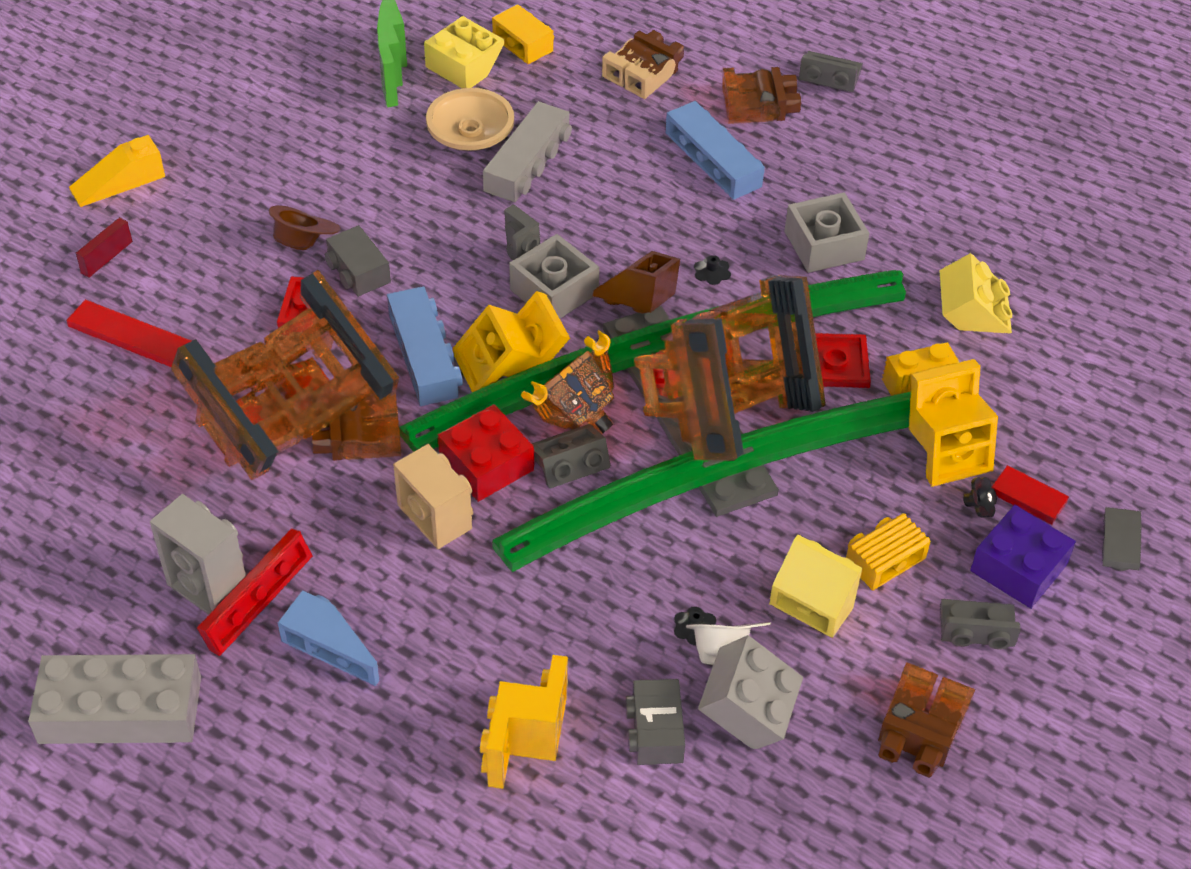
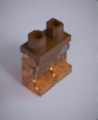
M734 67L723 68L722 92L728 124L774 120L785 121L786 114L800 113L801 96L800 93H797L796 74L781 75L780 67H771V71L760 69L753 73L736 74Z
M395 387L392 388V393L381 400L377 395L358 396L346 394L338 398V394H328V404L310 406L312 429L330 427V430L311 431L313 454L332 453L333 461L343 460V458L351 460L401 456Z
M906 662L878 738V741H880L878 756L893 763L898 762L902 751L916 756L913 764L915 772L930 778L939 766H944L969 710L976 689L943 677L929 713L925 711L933 694L938 674Z

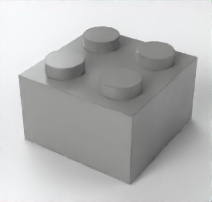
M845 192L788 205L784 232L808 273L865 260L870 233Z
M555 234L509 263L510 290L525 303L536 291L545 293L560 319L594 297L593 290L599 286L600 267L560 235Z
M747 635L719 648L698 710L748 747L760 749L784 739L803 676Z

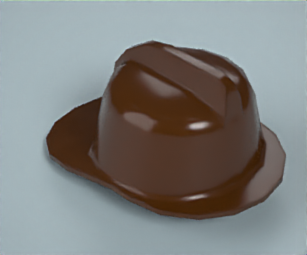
M275 205L271 206L268 210L269 215L274 219L273 237L275 241L293 249L307 250L314 246L320 234H335L341 230L340 226L335 222L308 215L292 207Z

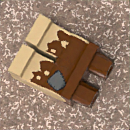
M639 30L634 34V38L629 39L615 54L609 51L602 57V77L621 87L625 85L626 90L646 99L672 75L678 72V63L684 57V46L676 41L668 46L664 44V37L661 33L652 30L645 34ZM617 70H619V78L613 74ZM638 82H641V89L635 86Z

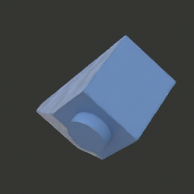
M302 590L278 622L281 642L376 686L380 681L377 661L340 612L325 597L321 595L314 596Z

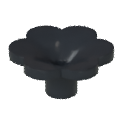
M711 255L703 261H698L694 264V269L696 270L695 277L699 281H707L711 285H718L721 280H728L731 277V272L728 270L730 265L728 262L720 260L718 256Z
M973 478L971 481L972 490L963 497L965 506H974L976 514L980 518L993 517L996 511L997 495L995 490L992 489L989 478Z
M691 607L687 612H679L675 615L674 622L676 627L674 634L677 638L686 639L689 644L696 646L695 631L686 628V625H715L716 617L711 613H704L699 607Z

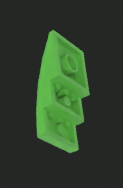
M382 0L377 24L381 81L387 107L398 106L397 87L403 86L401 67H407L405 29L396 1Z

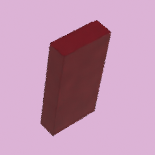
M119 217L76 252L81 274L90 278L133 242L128 221Z

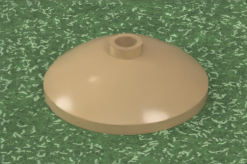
M462 88L447 92L435 99L427 110L426 124L429 133L441 144L456 150L477 151L498 144L510 134L514 126V112L510 103L495 92L480 88Z

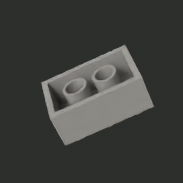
M181 494L150 521L167 585L208 615L247 575L242 561L243 554L237 539V529L228 520H220L211 514L210 510L202 502H194L184 494Z

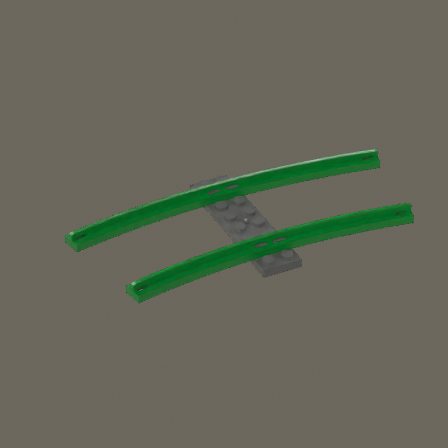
M891 270L804 286L808 318L904 301L906 290L902 284L904 275L900 270ZM886 284H890V285H891V286H886V287H879V288L877 287V286L886 285ZM770 294L671 320L663 307L659 306L651 313H635L603 323V331L610 338L611 342L608 350L604 352L607 365L605 371L599 370L594 351L589 347H585L465 395L400 426L399 431L401 438L413 452L427 444L433 449L438 448V434L493 404L505 416L534 404L524 400L521 396L523 391L530 394L534 393V386L531 382L534 381L544 385L586 351L591 356V359H589L591 362L586 360L572 373V375L578 377L582 385L584 384V379L581 375L586 378L592 372H596L602 378L624 369L628 370L679 456L593 490L493 539V550L510 571L514 572L586 534L697 487L716 517L778 496L779 489L767 472L764 464L854 439L909 428L911 392L825 410L744 434L740 429L744 454L738 458L707 457L691 366H686L684 363L689 358V353L682 351V347L687 344L684 322L690 319L709 320L715 318L716 320L721 318L725 338L778 325L777 313H773ZM794 314L790 315L791 322L795 321ZM657 352H663L664 356H669L671 359H676L679 362L678 365L673 367V373L680 374L681 379L676 381L675 385L669 387V392H663V388H656L655 385L648 384V380L653 377V371L646 370L645 366L651 363L652 359L657 358ZM593 373L586 379V381L591 382L592 380H596L597 377ZM707 378L714 420L719 422L721 414L717 392ZM566 379L549 390L551 393L550 397L572 389L567 384ZM683 405H690L694 410L688 411L681 407ZM429 429L430 432L416 438V434ZM521 543L525 546L514 553L510 552L511 548Z

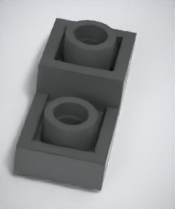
M1105 507L1102 566L1111 567L1118 571H1126L1128 569L1139 571L1142 530L1141 511Z

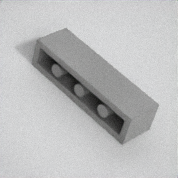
M538 101L483 170V191L512 202H516L521 194L526 195L534 177L542 175L547 160L555 158L560 143L562 141L566 142L569 139L572 131V126L569 125V111Z

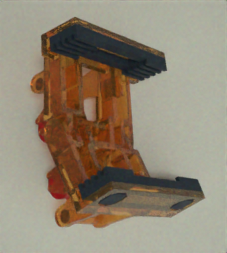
M319 270L301 280L300 299L308 309L264 337V343L258 342L213 363L197 339L178 348L171 367L173 374L197 405L195 418L199 427L203 426L224 454V462L227 466L230 467L239 463L251 480L269 472L274 462L273 460H275L278 453L298 444L301 439L305 440L313 436L370 395H373L380 404L397 392L400 377ZM334 341L352 364L346 370L331 352ZM312 349V354L315 358L322 360L334 378L329 380L313 357L305 361L291 363ZM248 388L252 390L236 401L232 397ZM264 389V392L256 397L255 393Z
M772 275L759 280L761 292L716 307L708 312L697 314L688 321L687 319H679L671 325L672 334L664 339L666 350H660L656 354L643 355L634 359L635 367L639 368L645 398L644 415L677 418L682 441L692 444L694 460L734 461L744 454L739 421L735 420V413L775 396H778L779 408L788 407V409H805V411L810 410V412H814L826 406L806 276ZM768 326L773 360L742 359L739 337ZM658 394L669 400L683 396L684 402L659 403Z

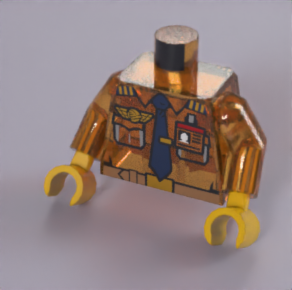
M598 330L599 339L596 343L591 337L587 336L584 339V343L592 349L591 353L586 351L544 385L532 381L531 384L534 386L533 394L525 391L522 392V398L531 402L532 407L543 422L562 429L571 428L572 430L588 422L601 434L614 425L602 409L614 399L613 373L608 353L611 342L606 334Z

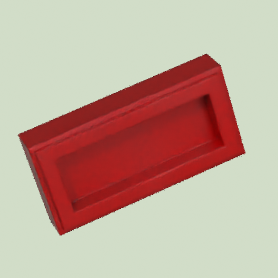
M1008 465L992 486L998 498L1012 505H1017L1051 525L1055 522L1069 499L1068 495Z

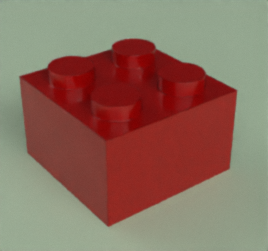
M495 404L438 434L439 453L446 456L451 468L458 476L463 475L469 481L472 488L471 495L478 502L534 471V446Z

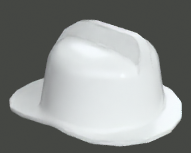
M771 623L737 626L693 624L686 625V628L695 631L696 646L701 662L713 665L720 647L749 635L752 627L770 625Z

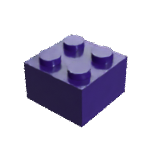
M1014 504L977 547L970 571L1032 609L1068 565L1076 541Z

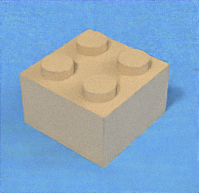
M427 444L393 464L397 505L437 549L472 529L471 485L463 475L458 476L451 468L444 454H438Z

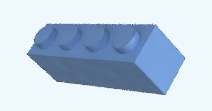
M696 101L667 112L665 133L733 200L762 187L765 167L762 162L756 159L742 143L738 142L724 126H721Z
M424 286L387 294L389 317L419 405L425 406L459 398L458 386L463 385L462 375L459 366L453 367L454 354L451 344H445L443 340L446 339L445 328L442 320H436L438 312L434 298H428Z

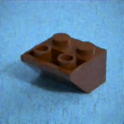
M651 251L594 289L593 296L603 299L605 303L610 305L622 304L632 307V310L638 313H651L675 294L681 259Z

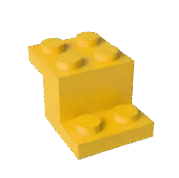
M536 291L518 313L488 304L452 350L471 391L474 392L497 382L502 376L510 377L552 360L567 343L570 336L547 295Z
M975 359L912 374L909 430L927 451L926 478L931 487L991 472L994 469L998 415L978 394L981 366Z
M552 655L550 670L543 669L540 686L500 681L497 696H490L487 719H490L489 730L483 729L480 743V753H483L481 772L487 773L488 787L504 788L510 755L556 761L567 701L568 657Z

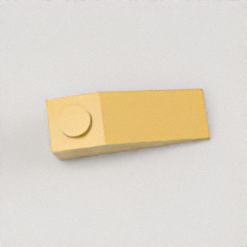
M149 135L120 144L69 186V190L78 205L83 207L164 178L165 173L160 151Z

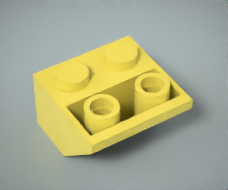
M462 16L424 42L425 66L460 88H472L488 76L504 45V39Z
M970 253L939 270L942 314L958 330L1012 333L1010 320L1012 318V311L1008 300L1010 295L1009 287L1003 279H998L991 272L985 262H980Z
M797 535L774 580L769 604L833 638L854 608L862 568L854 564L850 559L840 557L823 548L819 543Z

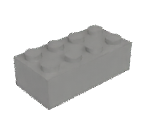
M42 655L28 720L37 744L193 742L201 674L196 655Z

